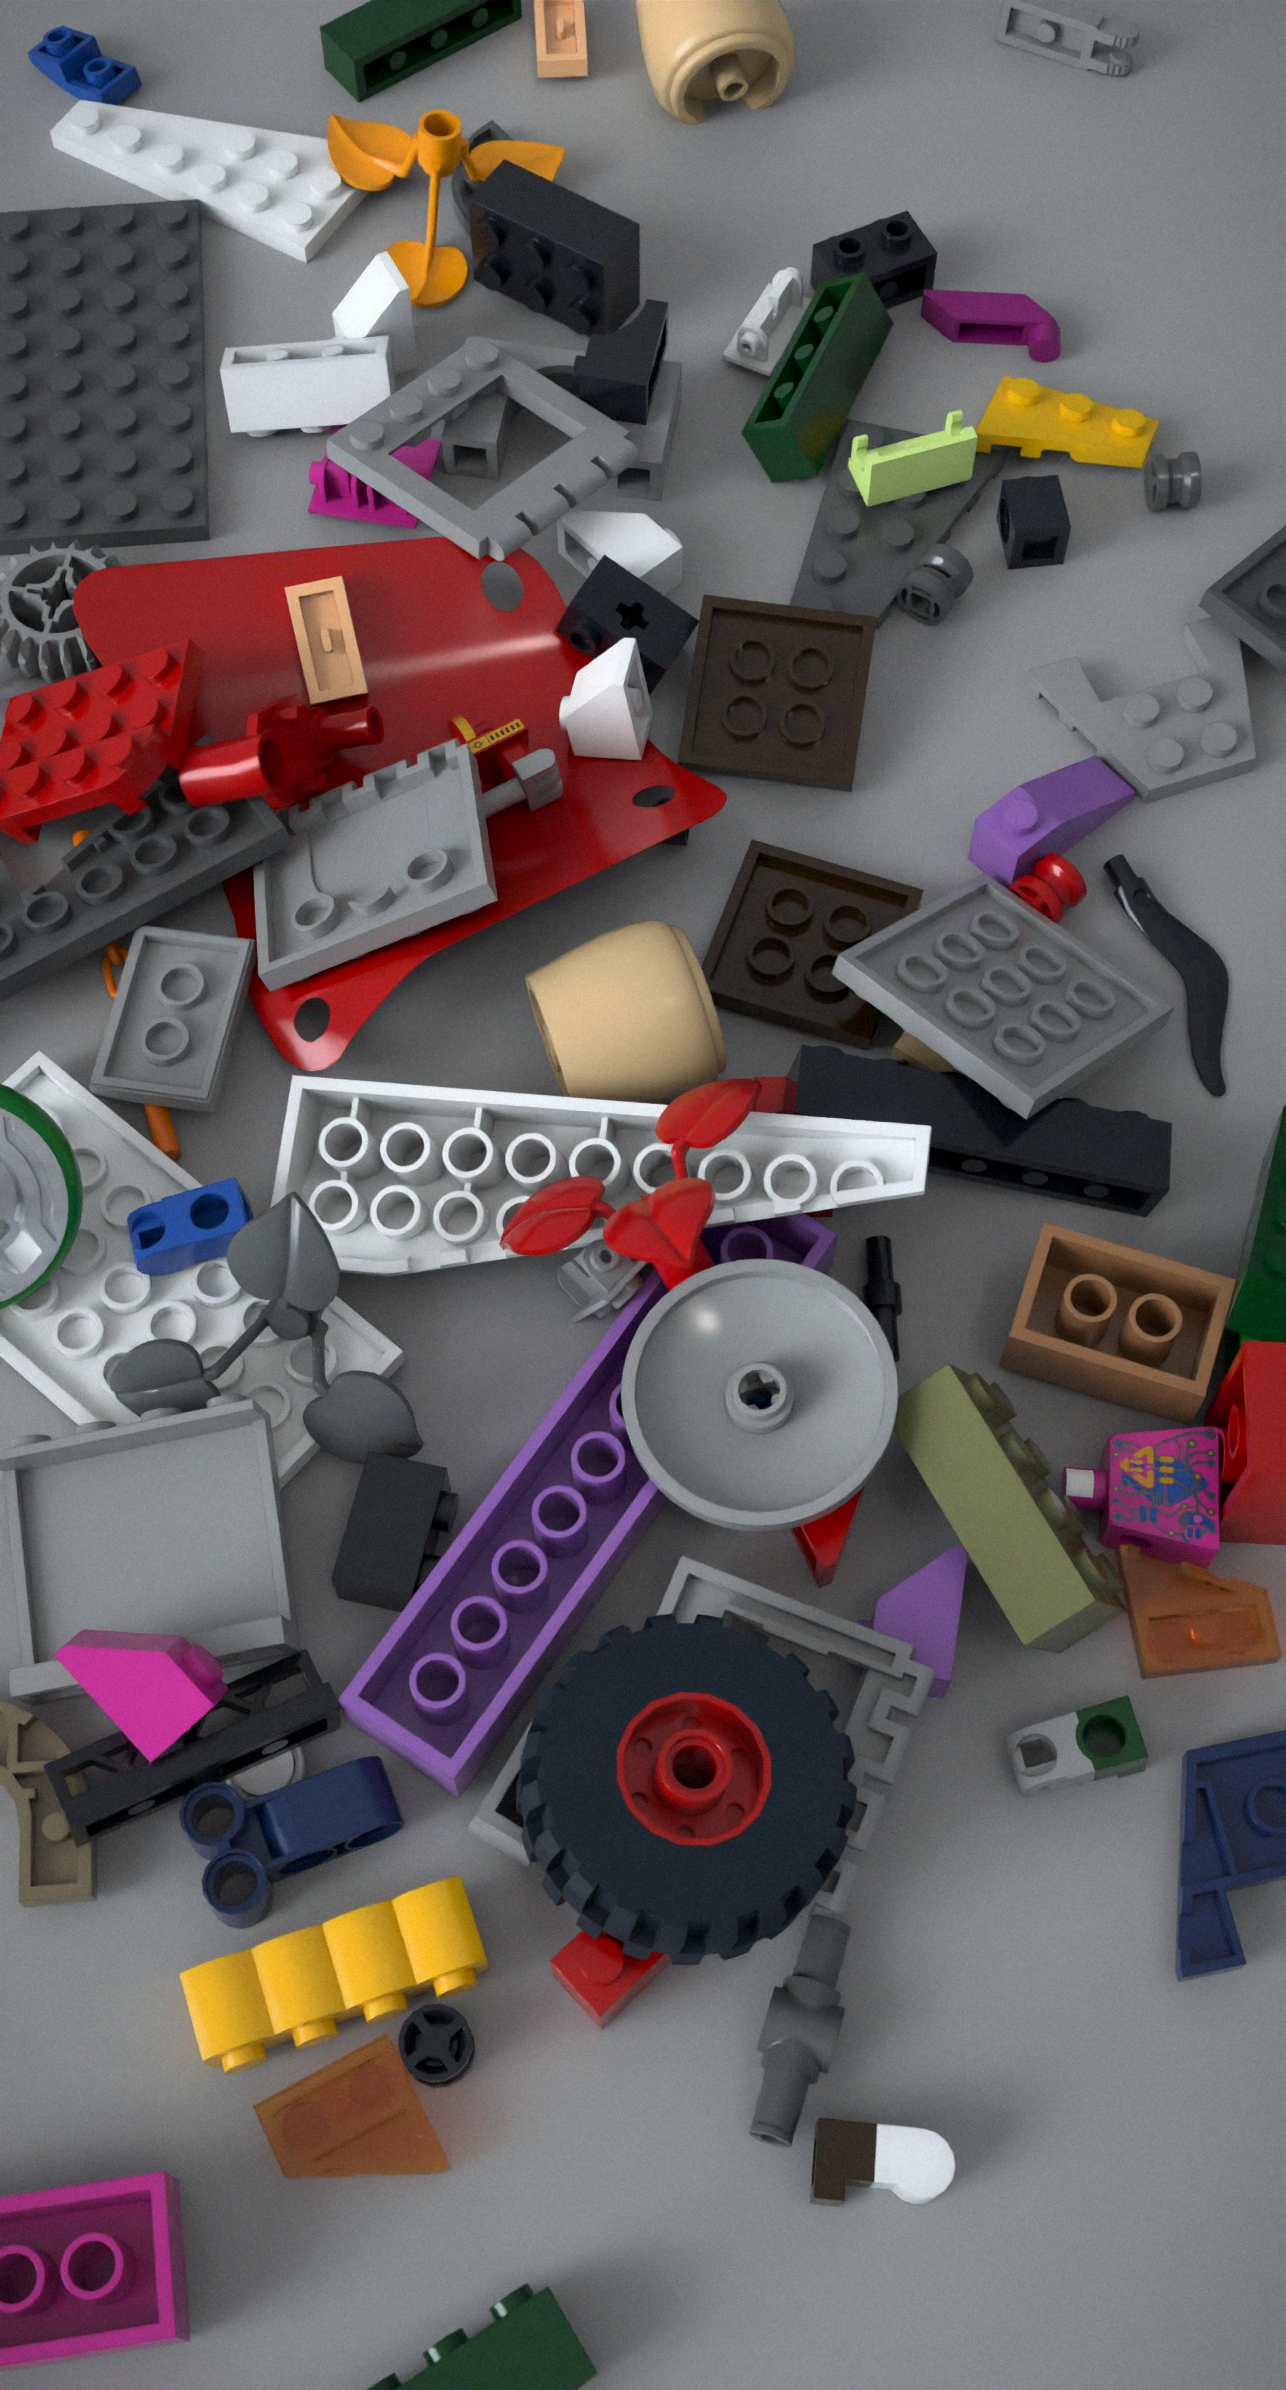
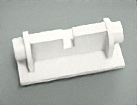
M788 267L775 274L772 284L769 283L723 352V359L769 377L772 375L811 301L810 298L803 296V275L799 270Z

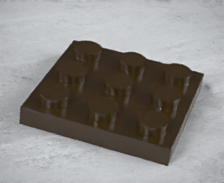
M703 594L678 765L691 771L852 792L877 617Z
M752 839L701 966L714 1005L869 1051L882 1012L868 1001L857 996L851 988L833 976L831 973L838 954L919 910L924 890Z

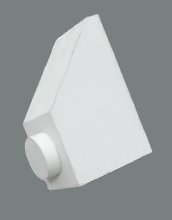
M385 251L375 256L332 313L336 337L330 340L389 335L394 376L417 368L418 363L410 288L388 251Z
M569 510V512L557 520L558 553L586 578L589 577L605 554L663 596H666L682 584L683 546L670 529L661 528L645 513Z
M636 638L621 639L576 673L571 695L563 697L559 713L560 727L562 731L568 732L574 756L642 760L653 718V711Z

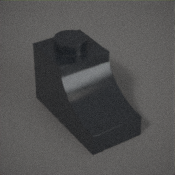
M646 299L639 315L625 327L605 335L591 333L585 356L577 355L573 366L572 390L580 391V400L612 420L646 425L668 344V302Z

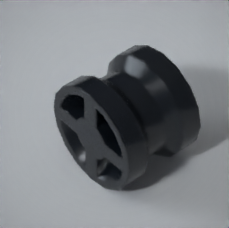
M443 2004L425 2005L413 2011L402 2025L398 2037L399 2054L408 2072L420 2084L432 2088L449 2087L462 2080L471 2069L475 2057V2040L465 2017L455 2008ZM427 2057H430V2058H433V2059L440 2058V2060L428 2059V2060H426L424 2063L422 2062V2061L425 2060Z

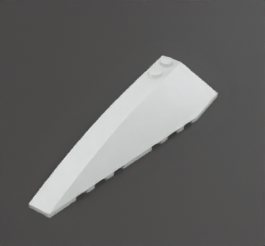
M292 1075L270 1208L289 1193L296 1192L322 1226L336 1255L340 1272L391 1277L526 1256L517 1254L508 1248L503 1250L499 1243L507 1224L519 1207L544 1187L569 1177L590 1176L598 1178L605 1186V1193L599 1202H606L617 1211L627 1204L641 1200V1197L645 1194H652L663 1184L676 1180L671 1155V1148L674 1144L662 1143L655 1132L657 1121L668 1105ZM750 1111L743 1123L730 1136L717 1145L707 1149L690 1147L687 1152L686 1166L688 1177L708 1181L715 1192V1205L704 1228L924 1195L932 1127L928 1125ZM594 1218L587 1232L562 1250L586 1247L595 1240L604 1239L603 1229L608 1220Z

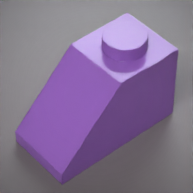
M952 1547L879 1597L876 1601L871 1621L858 1620L859 1625L915 1647L916 1652L913 1661L936 1671L927 1695L928 1697L944 1699L951 1682L968 1556L965 1547Z

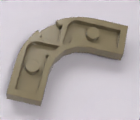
M0 1700V1784L4 1786L15 1802L20 1827L19 1902L24 1907L97 1901V1839L76 1848L43 1765L68 1755L72 1751L51 1728L37 1719L32 1713ZM83 1770L65 1777L72 1796L90 1789L88 1779Z

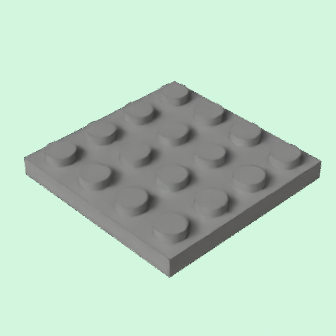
M986 873L838 954L831 973L851 988L857 996L871 1003L899 1024L904 1031L918 1038L946 1059L956 1070L966 1074L998 1098L1004 1106L1014 1110L1025 1119H1028L1165 1027L1175 1008Z

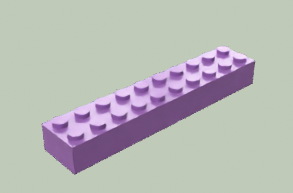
M800 1213L703 1228L700 1238L713 1260V1267L737 1260L776 1259L807 1266L827 1275L833 1267L838 1233L808 1215ZM656 1268L652 1270L338 1698L348 1723L459 1799L669 1501V1498L648 1477L633 1451L625 1426L621 1400L622 1373L632 1339L649 1311L670 1291L665 1286Z

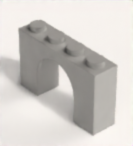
M467 336L465 345L476 337ZM487 339L580 399V391L572 390V373L576 356H585L586 351ZM663 361L646 425L613 420L631 431L630 441L639 451V460L612 480H607V495L661 502L681 405L682 363ZM498 389L490 395L478 394L469 400V410L453 421L445 420L441 435L445 474L499 481L510 434L515 425L532 411Z

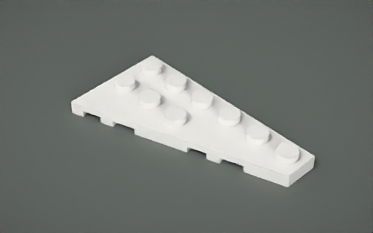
M79 100L50 130L54 148L167 200L198 199L202 216L304 263H308L370 192L355 188L341 179L329 157L328 139L86 100Z

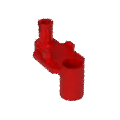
M297 694L285 696L247 716V731L245 735L236 739L186 748L182 764L178 770L180 786L186 799L196 808L264 796L274 810L286 808L311 792L327 785V773L323 772V768L332 764L339 750L382 743L384 739L383 720L379 711L374 706L331 716L322 707L307 708Z

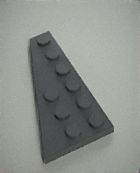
M846 419L789 606L877 617L875 628L879 629L889 617L890 608L897 600L896 590L898 585L908 573L917 570L918 559L932 544H945L950 538L951 529L964 512L971 511L979 500L980 492L991 478L995 479L1004 468L1006 451L991 449L990 453L976 452L971 480L867 507L848 468V458H851L854 437L867 434V450L924 435Z
M207 732L194 746L216 743V740ZM168 766L157 779L159 786L144 798L147 801V807L131 815H128L119 808L60 859L63 870L44 886L37 881L31 884L19 895L23 904L4 921H0V1002L291 845L292 843L285 826L261 796L196 808L184 796L180 786L178 771Z

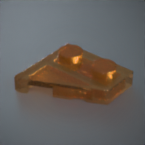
M1132 1544L1118 1546L1115 1557L1119 1576L1125 1586L1123 1595L1141 1680L1277 1663L1282 1657L1267 1589L1235 1578L1231 1580L1219 1579L1208 1569L1183 1561L1179 1566L1140 1554L1141 1547Z
M388 2033L253 2106L281 2171L287 2179L443 2174L452 2169Z

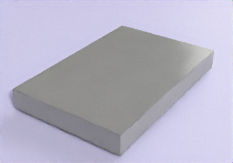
M147 925L136 928L89 1083V1089L92 1094L100 1098L215 1113L257 960L256 941L254 939Z

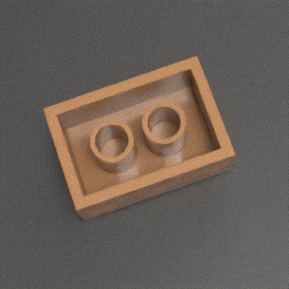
M1043 1222L999 1367L1190 1426L1206 1396L1236 1279Z

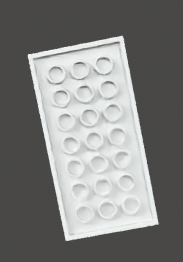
M39 1050L2 1084L24 1094L37 1103L52 1117L67 1137L75 1153L83 1185L82 1219L74 1244L57 1272L33 1294L16 1304L0 1310V1356L78 1425L96 1421H110L116 1423V1426L140 1422L141 1418L125 1407L110 1389L111 1373L124 1355L147 1341L156 1339L180 1340L187 1342L197 1350L203 1363V1369L215 1364L257 1320L261 1310L267 1307L270 1300L255 1298L241 1288L230 1272L227 1256L191 1264L179 1272L162 1276H150L142 1274L137 1270L127 1224V1218L130 1213L145 1205L162 1201L161 1198L203 1187V1185ZM1 1217L0 1238L10 1227ZM335 1296L334 1300L325 1308L321 1320L327 1323L329 1327L325 1335V1377L330 1385L339 1374L354 1370L373 1372L388 1380L405 1362L404 1352L340 1298ZM268 1326L219 1378L211 1382L217 1387L221 1396L228 1394L245 1395L247 1400L254 1399L270 1414L279 1487L281 1490L322 1448L309 1434L303 1422V1413L307 1404L320 1395L314 1390L312 1384V1338L308 1335L298 1340H285L277 1336Z

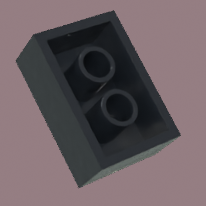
M506 159L499 164L468 198L474 280L481 283L487 289L497 291L525 305L531 311L541 313L568 326L574 332L591 337V333L605 335L619 330L639 307L640 224Z

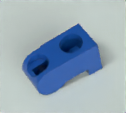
M236 1177L161 1198L162 1201L145 1205L130 1213L127 1218V1224L136 1268L142 1274L162 1276L179 1272L191 1264L227 1256L229 1244L236 1232L245 1223L254 1218L251 1203Z

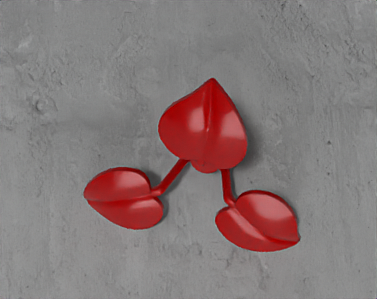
M729 1079L707 1083L685 1092L670 1103L662 1112L657 1121L655 1132L662 1143L674 1144L671 1148V1155L676 1180L663 1184L652 1194H645L641 1197V1200L627 1204L617 1211L608 1203L599 1202L605 1193V1186L598 1178L577 1176L556 1181L536 1192L519 1207L501 1236V1242L499 1243L503 1250L508 1248L517 1254L526 1256L554 1253L566 1248L583 1236L591 1227L594 1218H604L608 1220L603 1229V1238L607 1246L612 1251L626 1257L653 1263L665 1286L670 1290L687 1278L713 1267V1260L704 1246L700 1235L715 1205V1192L708 1181L688 1177L686 1155L690 1147L707 1149L717 1145L730 1136L743 1123L760 1095L762 1086L759 1080Z

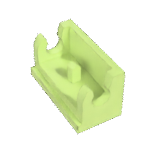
M960 409L949 412L945 430L871 450H867V434L854 437L851 458H848V468L866 506L870 507L971 480L978 435L973 426L965 427L961 430L963 411Z

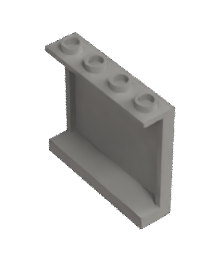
M241 1394L217 1396L209 1399L206 1402L207 1408L185 1413H182L178 1408L153 1409L141 1414L140 1422L116 1426V1423L110 1421L89 1422L75 1428V1435L51 1440V1437L48 1435H26L12 1439L9 1442L10 1448L0 1450V1470L3 1471L22 1663V1667L8 1669L11 1698L36 1706L89 1695L54 1656L59 1649L82 1629L179 1635L191 1646L197 1644L205 1648L217 1660L222 1669L302 1653L270 1414L254 1399L247 1400V1396Z

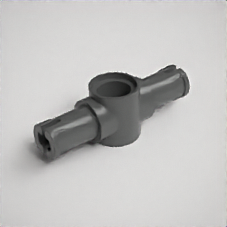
M813 1915L809 1920L793 1974L785 1977L782 1988L774 1987L756 2050L763 2053L760 2064L765 2069L749 2134L762 2142L778 2147H791L809 2084L817 2083L820 2072L828 2073L845 2013V2008L838 2006L841 1995L835 1987L851 1929L847 1924L831 1917Z

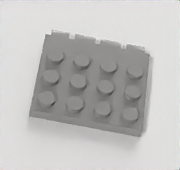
M454 738L418 753V764L412 766L409 759L406 758L363 776V787L358 788L357 784L351 781L310 798V809L305 810L303 805L298 803L274 813L285 826L292 844L253 865L258 975L270 992L294 982L304 981L316 973L348 960L361 958L368 952L403 938L418 935L425 929L460 915L473 913L485 905L498 901L478 762L467 743L461 746L458 739Z

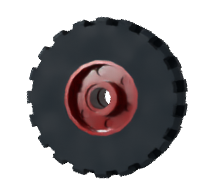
M673 1614L647 1617L643 1630L632 1633L630 1627L621 1625L602 1634L597 1648L591 1653L579 1650L562 1667L556 1684L553 1687H547L535 1710L520 1760V1775L516 1786L517 1812L522 1814L524 1821L521 1839L528 1860L530 1862H539L545 1873L541 1885L557 1906L567 1902L580 1914L576 1925L588 1935L598 1940L604 1931L624 1942L621 1953L647 1961L651 1951L671 1954L672 1965H699L704 1955L719 1954L723 1960H728L748 1953L755 1942L765 1937L770 1940L775 1938L789 1927L797 1915L810 1904L838 1863L848 1841V1836L845 1833L847 1824L855 1814L857 1787L851 1781H848L847 1775L855 1763L853 1748L848 1735L844 1733L837 1734L833 1723L840 1712L828 1691L821 1689L816 1692L806 1680L810 1669L792 1652L788 1653L784 1658L766 1646L770 1637L748 1626L744 1634L722 1628L723 1618L697 1614L694 1623H676V1617Z

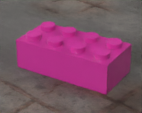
M163 2171L0 2197V2372L191 2341L180 2181L177 2178Z

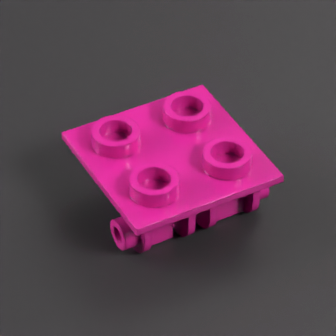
M335 425L333 434L345 426ZM426 439L415 447H401L392 454V457L431 482L442 443L441 441ZM327 452L321 462L312 461L309 470L310 484H315V488L308 507V513L416 529L419 521L418 518L327 458Z

